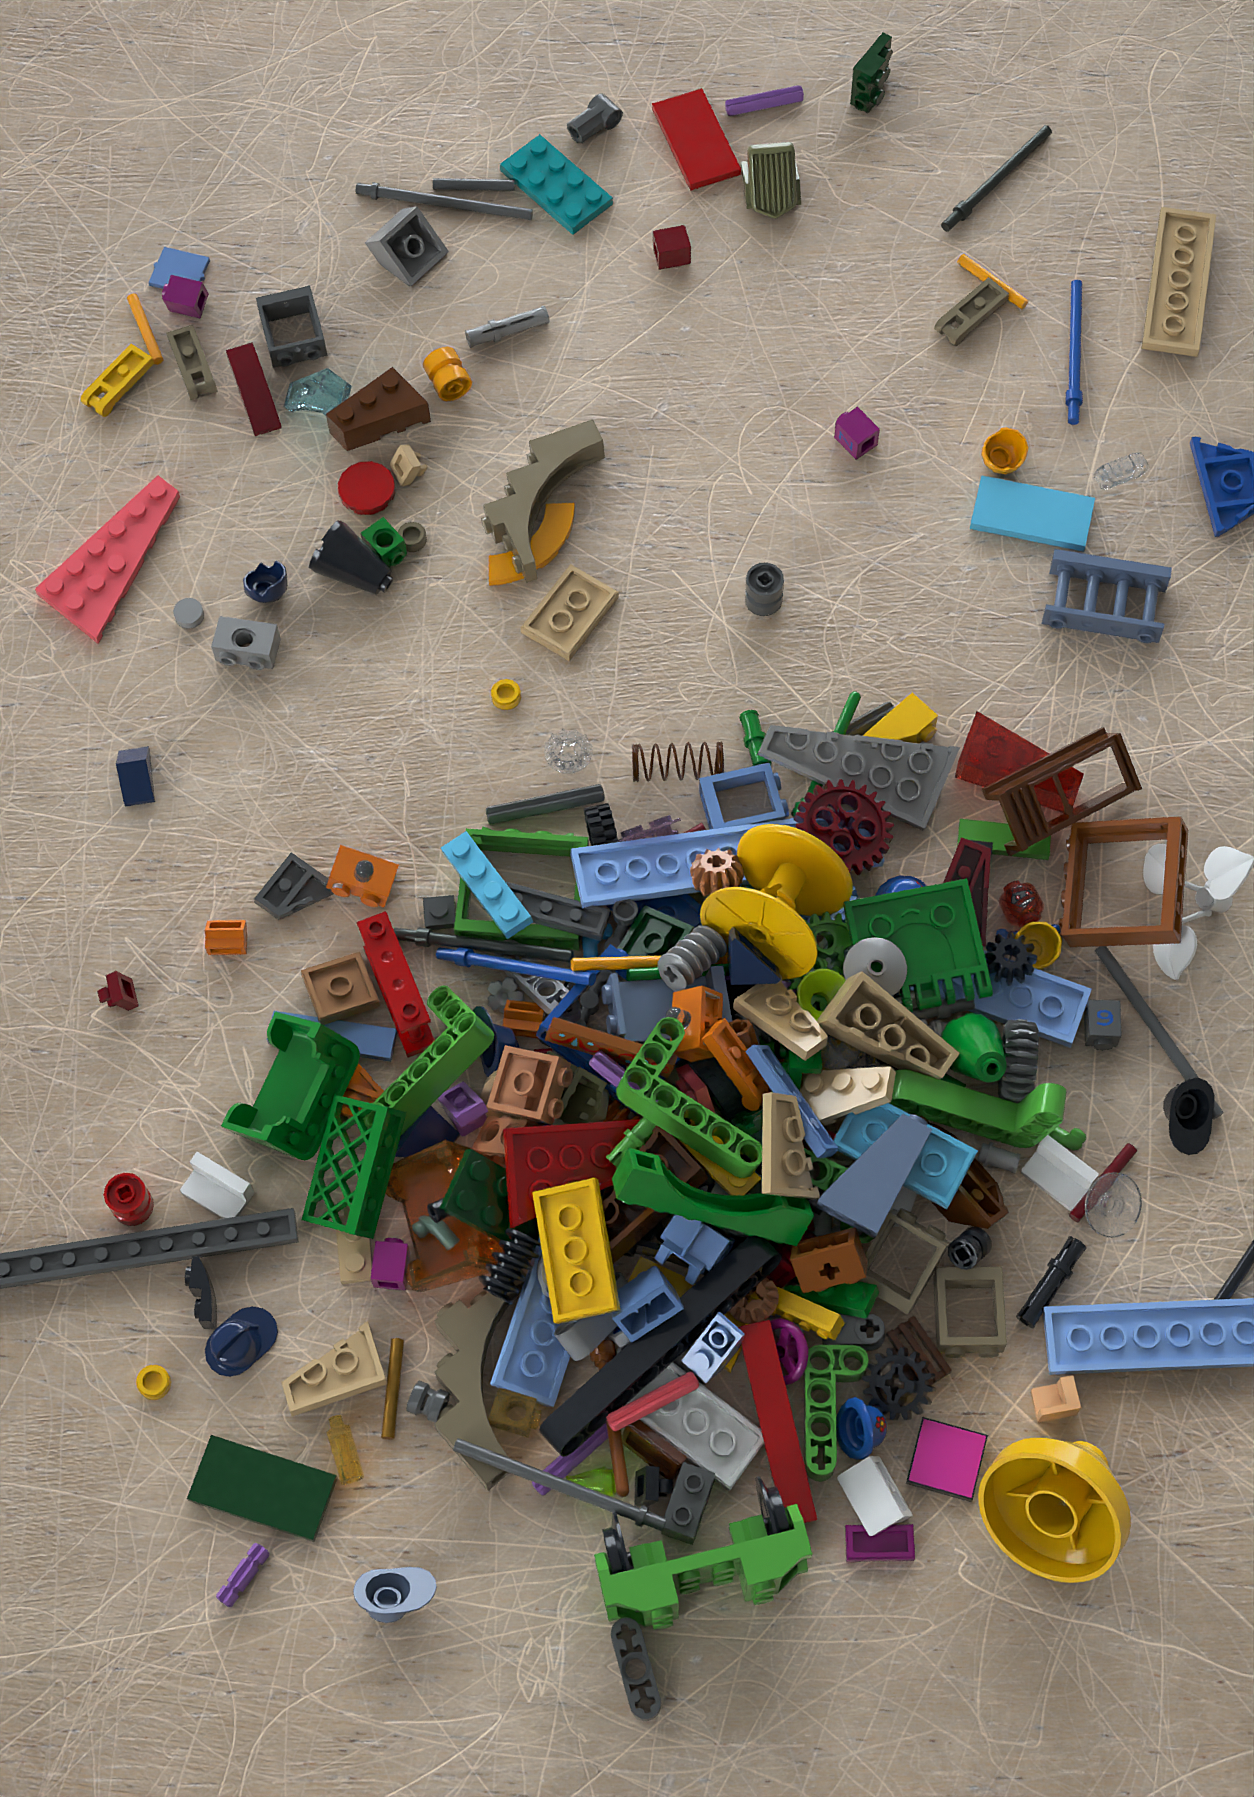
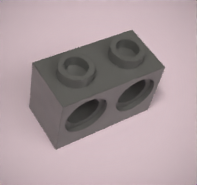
M683 1462L664 1515L667 1521L663 1531H661L662 1535L693 1545L715 1482L714 1472Z

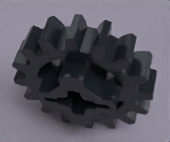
M900 1347L898 1355L894 1348H887V1357L882 1353L875 1354L878 1363H868L867 1368L872 1371L871 1375L862 1377V1380L869 1382L870 1387L863 1390V1394H872L873 1397L868 1405H879V1410L884 1416L890 1412V1420L893 1421L899 1419L900 1413L904 1420L912 1419L911 1411L916 1415L924 1413L921 1404L931 1405L932 1401L927 1397V1393L936 1391L934 1386L929 1385V1380L935 1378V1374L926 1373L925 1371L930 1365L929 1361L919 1363L920 1353L913 1352L908 1356V1348ZM894 1362V1364H892L891 1370L887 1372L885 1375H882L881 1373L883 1369L890 1363ZM911 1367L916 1371L919 1380H916L911 1373ZM899 1379L901 1382H904V1388L899 1389L898 1386H895L894 1380ZM880 1388H882L885 1394L887 1395V1401L882 1396ZM912 1393H918L911 1403L904 1406L907 1402V1397Z

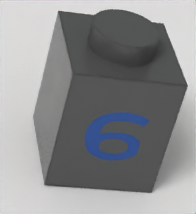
M1088 1000L1084 1010L1085 1046H1093L1094 1049L1102 1051L1117 1047L1122 1036L1120 1001Z

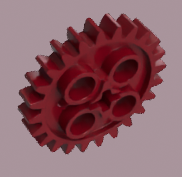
M839 779L836 787L828 780L824 789L816 785L813 790L814 794L806 793L804 797L805 802L801 801L797 808L800 812H796L794 816V821L798 822L794 828L805 831L823 841L842 859L849 873L853 869L856 875L859 876L863 871V866L870 871L874 866L873 861L879 864L883 859L882 854H886L890 848L886 843H890L893 839V835L888 832L892 830L894 823L885 821L889 819L891 811L882 812L881 809L886 802L879 801L876 803L874 799L877 792L875 791L867 795L865 793L867 785L865 784L858 790L855 789V780H852L848 787H845L842 779ZM841 804L850 805L854 812L843 810ZM816 819H824L829 826H820ZM858 829L867 830L871 837L862 836ZM839 843L843 845L846 851H837L833 844Z

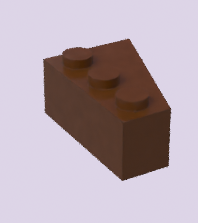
M393 367L326 414L329 433L346 451L381 440L380 436L397 431V433L404 432L406 427L420 422L424 425L431 422L428 402Z

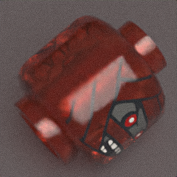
M1019 880L1008 883L1003 888L1004 892L999 897L998 902L1009 924L1022 928L1026 924L1038 922L1042 918L1041 913L1044 910V903L1033 884L1028 882L1020 883Z

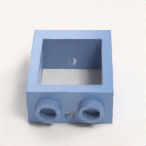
M770 763L699 778V794L709 830L783 820L785 817H789L786 799H780L778 792L781 790L779 775L777 772H772ZM764 781L773 812L724 822L716 792Z

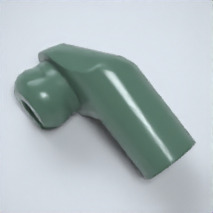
M423 1215L418 1218L419 1221L412 1225L413 1232L419 1238H424L428 1233L433 1234L447 1251L460 1241L443 1220L435 1223L430 1216Z

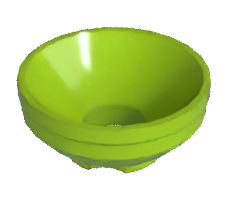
M817 969L811 971L803 977L797 987V1003L803 1010L809 1011L817 1021L823 1011H818L812 1006V996L821 995L825 997L828 1006L846 980L842 975L833 970Z

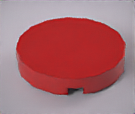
M373 461L358 462L349 466L341 474L338 481V494L342 504L347 509L354 510V513L360 515H373L383 511L391 499L393 500L395 496V481L391 472L382 464Z

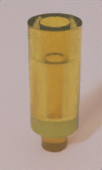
M341 1415L330 1417L328 1420L331 1429L326 1433L340 1483L346 1485L357 1482L364 1478V1473L350 1425H344Z

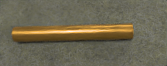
M392 1338L390 1345L381 1434L382 1439L388 1440L395 1439L404 1340L400 1338Z

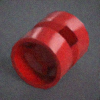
M121 1173L115 1175L106 1184L103 1194L104 1200L118 1222L127 1226H136L142 1224L150 1217L153 1212L154 1202L140 1177L133 1173Z

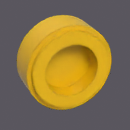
M510 679L497 681L491 689L493 704L501 710L515 708L521 700L519 685Z
M149 1365L139 1372L136 1385L139 1392L145 1398L158 1400L169 1392L171 1378L163 1367Z

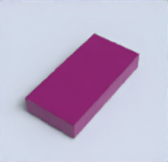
M892 1524L875 1536H869L863 1525H845L846 1562L914 1561V1525Z

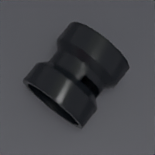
M974 1226L969 1227L949 1244L948 1256L950 1261L960 1269H971L991 1251L992 1241L985 1230Z

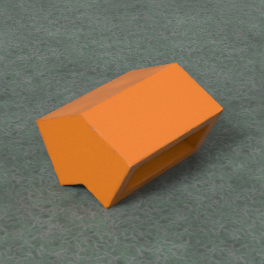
M246 920L207 921L205 927V949L207 954H247L248 936Z
M507 999L502 1026L512 1029L515 1036L538 1038L536 1033L541 1023L545 1020V1011L536 1003Z

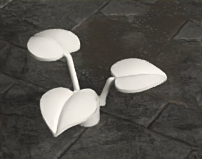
M1167 844L1153 845L1148 850L1144 861L1143 877L1145 885L1152 893L1157 895H1163ZM1218 847L1209 854L1205 862L1204 873L1208 879L1205 886H1197L1185 881L1186 888L1196 891L1195 900L1202 911L1182 918L1181 943L1153 944L1156 962L1167 976L1178 980L1183 970L1192 961L1197 949V937L1194 931L1189 926L1183 924L1203 916L1210 917L1212 911L1223 913L1229 910L1232 905V896L1243 885L1254 866V856L1231 847Z

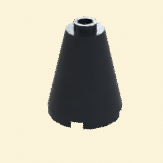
M341 520L336 521L321 541L324 543L320 550L316 549L313 553L309 569L317 574L376 595L380 591L385 593L393 581V577L390 576L392 570L346 523Z

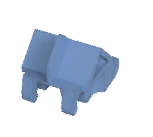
M674 1215L661 1234L660 1238L664 1242L657 1252L655 1260L663 1265L667 1258L674 1253L689 1264L685 1280L694 1285L700 1274H704L706 1270L710 1271L729 1254L737 1240L731 1236L729 1238L724 1236L705 1222L691 1221L682 1216Z

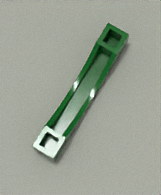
M632 1148L627 1149L612 1177L616 1198L626 1204H637L652 1208L660 1213L667 1212L682 1216L687 1220L709 1223L717 1228H728L740 1231L748 1236L755 1235L767 1238L778 1244L786 1243L797 1246L814 1217L808 1199L762 1193L720 1195L694 1188L678 1179L664 1165L658 1155Z

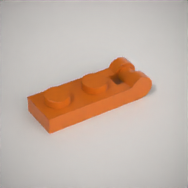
M723 1018L714 1023L702 1040L742 1094L743 1106L748 1110L756 1111L763 1103V1094L771 1093L772 1090L745 1052L747 1048L728 1021Z

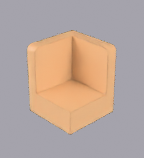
M1073 1375L1060 1377L1057 1384L1036 1387L1030 1392L1037 1422L1076 1416L1081 1409Z

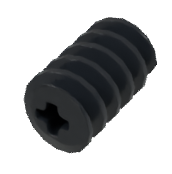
M506 1229L505 1233L511 1241H499L498 1244L504 1253H492V1257L498 1264H486L485 1268L491 1276L480 1275L478 1279L484 1285V1290L512 1305L513 1301L507 1293H519L520 1290L514 1284V1281H526L525 1276L520 1270L533 1269L527 1258H539L540 1255L536 1252L534 1246H541V1243L518 1230Z

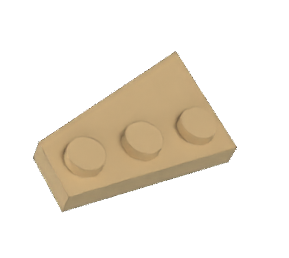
M782 976L777 984H756L734 999L733 1009L749 1019L750 1022L805 1061L827 1045V1034L810 1012L803 1010L797 1003V996L792 989L787 990L783 985Z
M890 1066L822 1070L820 1074L803 1073L800 1093L819 1121L826 1126L836 1122L835 1118L851 1112L856 1115L891 1102L896 1072Z

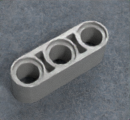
M621 1272L614 1273L617 1291L628 1283ZM613 1312L561 1323L555 1330L554 1336L574 1361H579L588 1356L614 1330L617 1324L612 1319Z

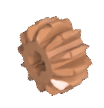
M719 847L716 851L706 849L705 854H696V859L692 862V867L690 868L692 884L695 890L702 892L703 896L723 888L739 887L744 878V869L742 864H740L738 856L733 855L731 850L723 852Z

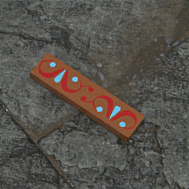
M556 1017L552 1018L545 1037V1041L591 1055H595L599 1050L603 1051L615 1062L626 1066L631 1064L643 1044ZM673 1054L659 1076L669 1077L676 1063V1054ZM645 1058L649 1064L656 1065L654 1060Z

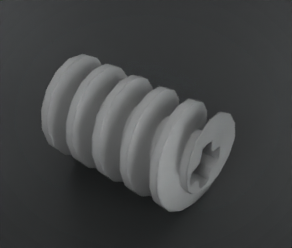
M699 925L691 933L687 934L683 940L679 941L676 946L670 948L666 954L659 958V974L666 985L672 990H685L686 986L692 984L695 978L700 977L703 971L710 969L711 964L717 963L719 958L725 956L727 945L721 935L714 929Z

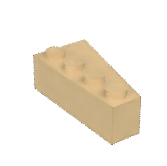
M863 971L847 978L817 1020V1023L826 1034L899 1070H911L941 1079L959 1055L957 1050Z

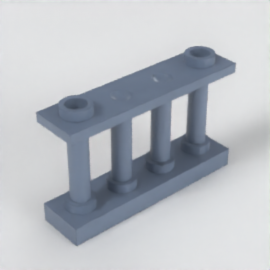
M1054 549L1049 574L1058 576L1054 605L1046 604L1041 624L1049 625L1056 629L1069 628L1137 639L1143 643H1159L1164 623L1154 622L1158 592L1166 593L1172 568ZM1071 577L1088 581L1084 610L1066 608ZM1100 582L1117 585L1113 615L1095 612ZM1129 587L1146 590L1142 620L1125 617Z

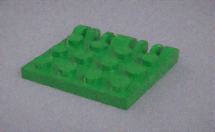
M967 879L844 902L843 908L852 947L859 941L867 938H882L895 944L903 953L907 964V975L900 989L901 1004L910 1012H913L909 987L914 986L916 1004L919 1010L942 1006L938 981H942L947 1005L954 1004L956 1000L952 983L953 978L961 977L963 994L967 1001L974 1000L975 998L971 975H974V984L979 999L993 995ZM879 962L871 963V969L874 972H881L882 965Z

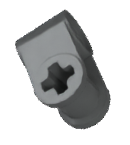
M840 1314L845 1324L841 1328L836 1340L822 1338V1345H856L865 1351H873L880 1348L884 1343L885 1326L881 1318L875 1314H869L866 1319ZM867 1327H873V1338H867Z

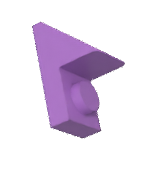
M464 1081L447 1090L438 1098L442 1108L462 1137L483 1126L487 1118L485 1113L489 1111L484 1101Z

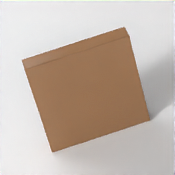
M360 952L301 970V976L317 1019L323 1025L380 1007L378 996Z

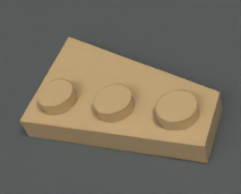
M773 1092L763 1094L762 1194L820 1199L818 1187H813L809 1170L813 1169L811 1157L806 1158L802 1140L805 1137V1131L796 1096Z
M368 1321L358 1327L359 1331L348 1339H341L334 1344V1349L318 1360L313 1359L281 1382L292 1417L387 1384Z

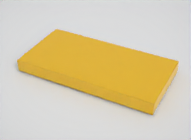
M591 1178L532 1192L553 1322L560 1324L621 1310L598 1179Z

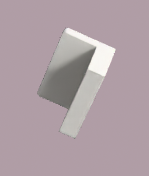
M1049 1135L1042 1139L1036 1152L1021 1170L1022 1175L1069 1211H1072L1099 1176V1173Z
M196 1152L190 1160L194 1170L181 1187V1193L222 1219L238 1217L254 1195L251 1184L199 1152Z
M869 1456L838 1475L837 1479L869 1536H875L892 1524L902 1523L913 1516L880 1456Z

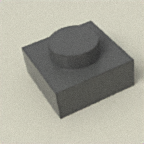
M454 895L423 898L425 928L432 930L454 928L456 917Z

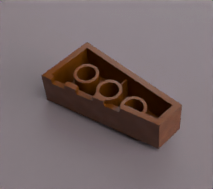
M656 1125L652 1131V1136L645 1146L642 1145L639 1151L658 1155L664 1165L678 1179L694 1188H698L708 1179V1176L671 1134ZM614 1190L609 1198H606L602 1203L612 1263L614 1264L669 1213H660L652 1208L637 1204H626L616 1198Z

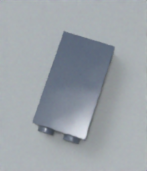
M723 966L710 967L705 976L695 978L692 984L686 986V989L702 985L722 993V1019L725 1018L729 1023L732 1021ZM611 973L606 984L602 986V1000L604 1004H608L609 1015L606 1018L608 1034L637 1043H645L661 1019L672 1017L673 992L677 991L669 988L663 979L618 982L617 973ZM661 1034L664 1039L670 1041L671 1037L669 1035Z

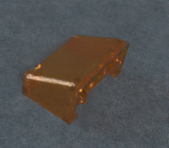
M448 1140L439 1142L393 1163L385 1193L389 1198H393L403 1205L416 1255V1260L409 1262L405 1275L412 1290L417 1292H425L489 1274L485 1268L486 1264H498L492 1257V1253H504L498 1244L499 1242L452 1215L443 1219V1221L460 1241L448 1251L435 1235L428 1233L424 1238H419L412 1230V1225L419 1221L418 1218L420 1216H429L427 1205L445 1197L465 1150L471 1149Z

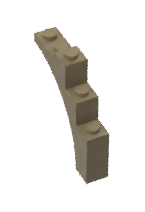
M593 419L530 440V453L526 454L529 465L506 473L508 485L504 486L507 497L483 505L485 517H482L481 521L485 533H491L496 544L503 542L507 552L512 551L514 555L512 557L514 568L517 574L522 572L526 583L537 580L535 560L531 551V538L535 521L542 506L552 492L567 478L582 468L605 458L603 439Z
M521 1269L520 1272H521V1273L525 1276V1278H526V1274H525L524 1271ZM514 1281V1284L520 1290L519 1293H507L512 1301L521 1293L523 1281ZM482 1291L473 1298L470 1303L472 1306L469 1309L459 1299L455 1304L450 1302L442 1307L437 1313L438 1318L434 1320L439 1332L457 1351L454 1355L449 1353L438 1362V1369L434 1372L440 1384L458 1403L454 1407L452 1404L446 1406L439 1413L438 1421L434 1425L437 1432L452 1449L459 1438L508 1457L498 1443L487 1419L483 1400V1370L487 1349L495 1328L510 1304L489 1292ZM455 1452L488 1491L509 1473Z

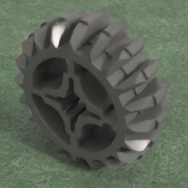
M1017 1019L1009 1020L1005 1024L1002 1043L1006 1059V1071L998 1080V1095L1001 1099L1018 1104L1035 1089L1039 1049V1030L1035 1022Z

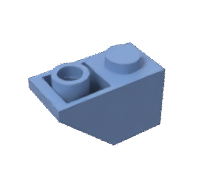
M718 1312L681 1361L707 1383L719 1374L740 1348L745 1334L721 1312Z

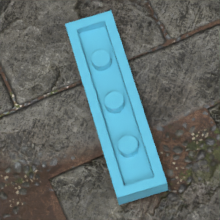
M467 831L441 847L444 856L507 939L533 923L531 915Z

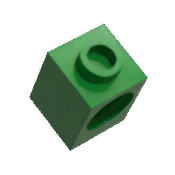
M384 517L360 533L361 539L389 568L398 565L407 556L405 540Z

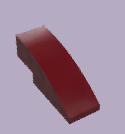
M253 342L226 350L229 365L254 435L258 436L281 429L282 426Z

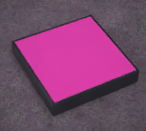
M922 1417L906 1484L972 1502L988 1435Z

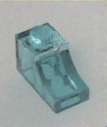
M326 368L291 382L284 407L291 412L308 410L319 412L326 416L329 411L349 398L352 386L333 371Z

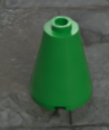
M967 1013L963 1017L948 1022L940 1037L959 1052L950 1069L958 1074L984 1082L999 1080L1006 1071V1059L1001 1034L994 1022L982 1014Z

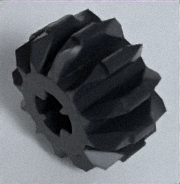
M1012 931L1008 932L1007 939L998 933L995 936V943L988 942L986 944L988 952L985 953L986 963H988L989 974L996 972L994 978L996 983L1001 981L1003 977L1006 978L1008 986L1012 985L1013 978L1022 984L1025 981V974H1033L1034 967L1032 965L1036 964L1037 956L1032 954L1034 951L1033 943L1024 945L1026 939L1024 934L1019 936L1017 940L1014 939ZM1005 955H1010L1008 961L1004 959ZM1012 956L1016 958L1015 962H1010Z

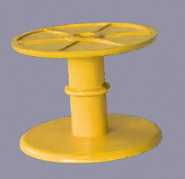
M759 825L744 833L737 847V856L744 869V877L754 889L728 887L711 893L701 906L700 920L702 926L714 929L724 939L727 945L726 958L728 954L729 930L734 926L779 968L782 979H793L808 973L816 963L818 955L814 934L799 914L811 916L816 913L817 916H822L825 912L833 914L841 910L844 902L849 901L853 892L852 879L848 868L836 852L815 836L786 825Z

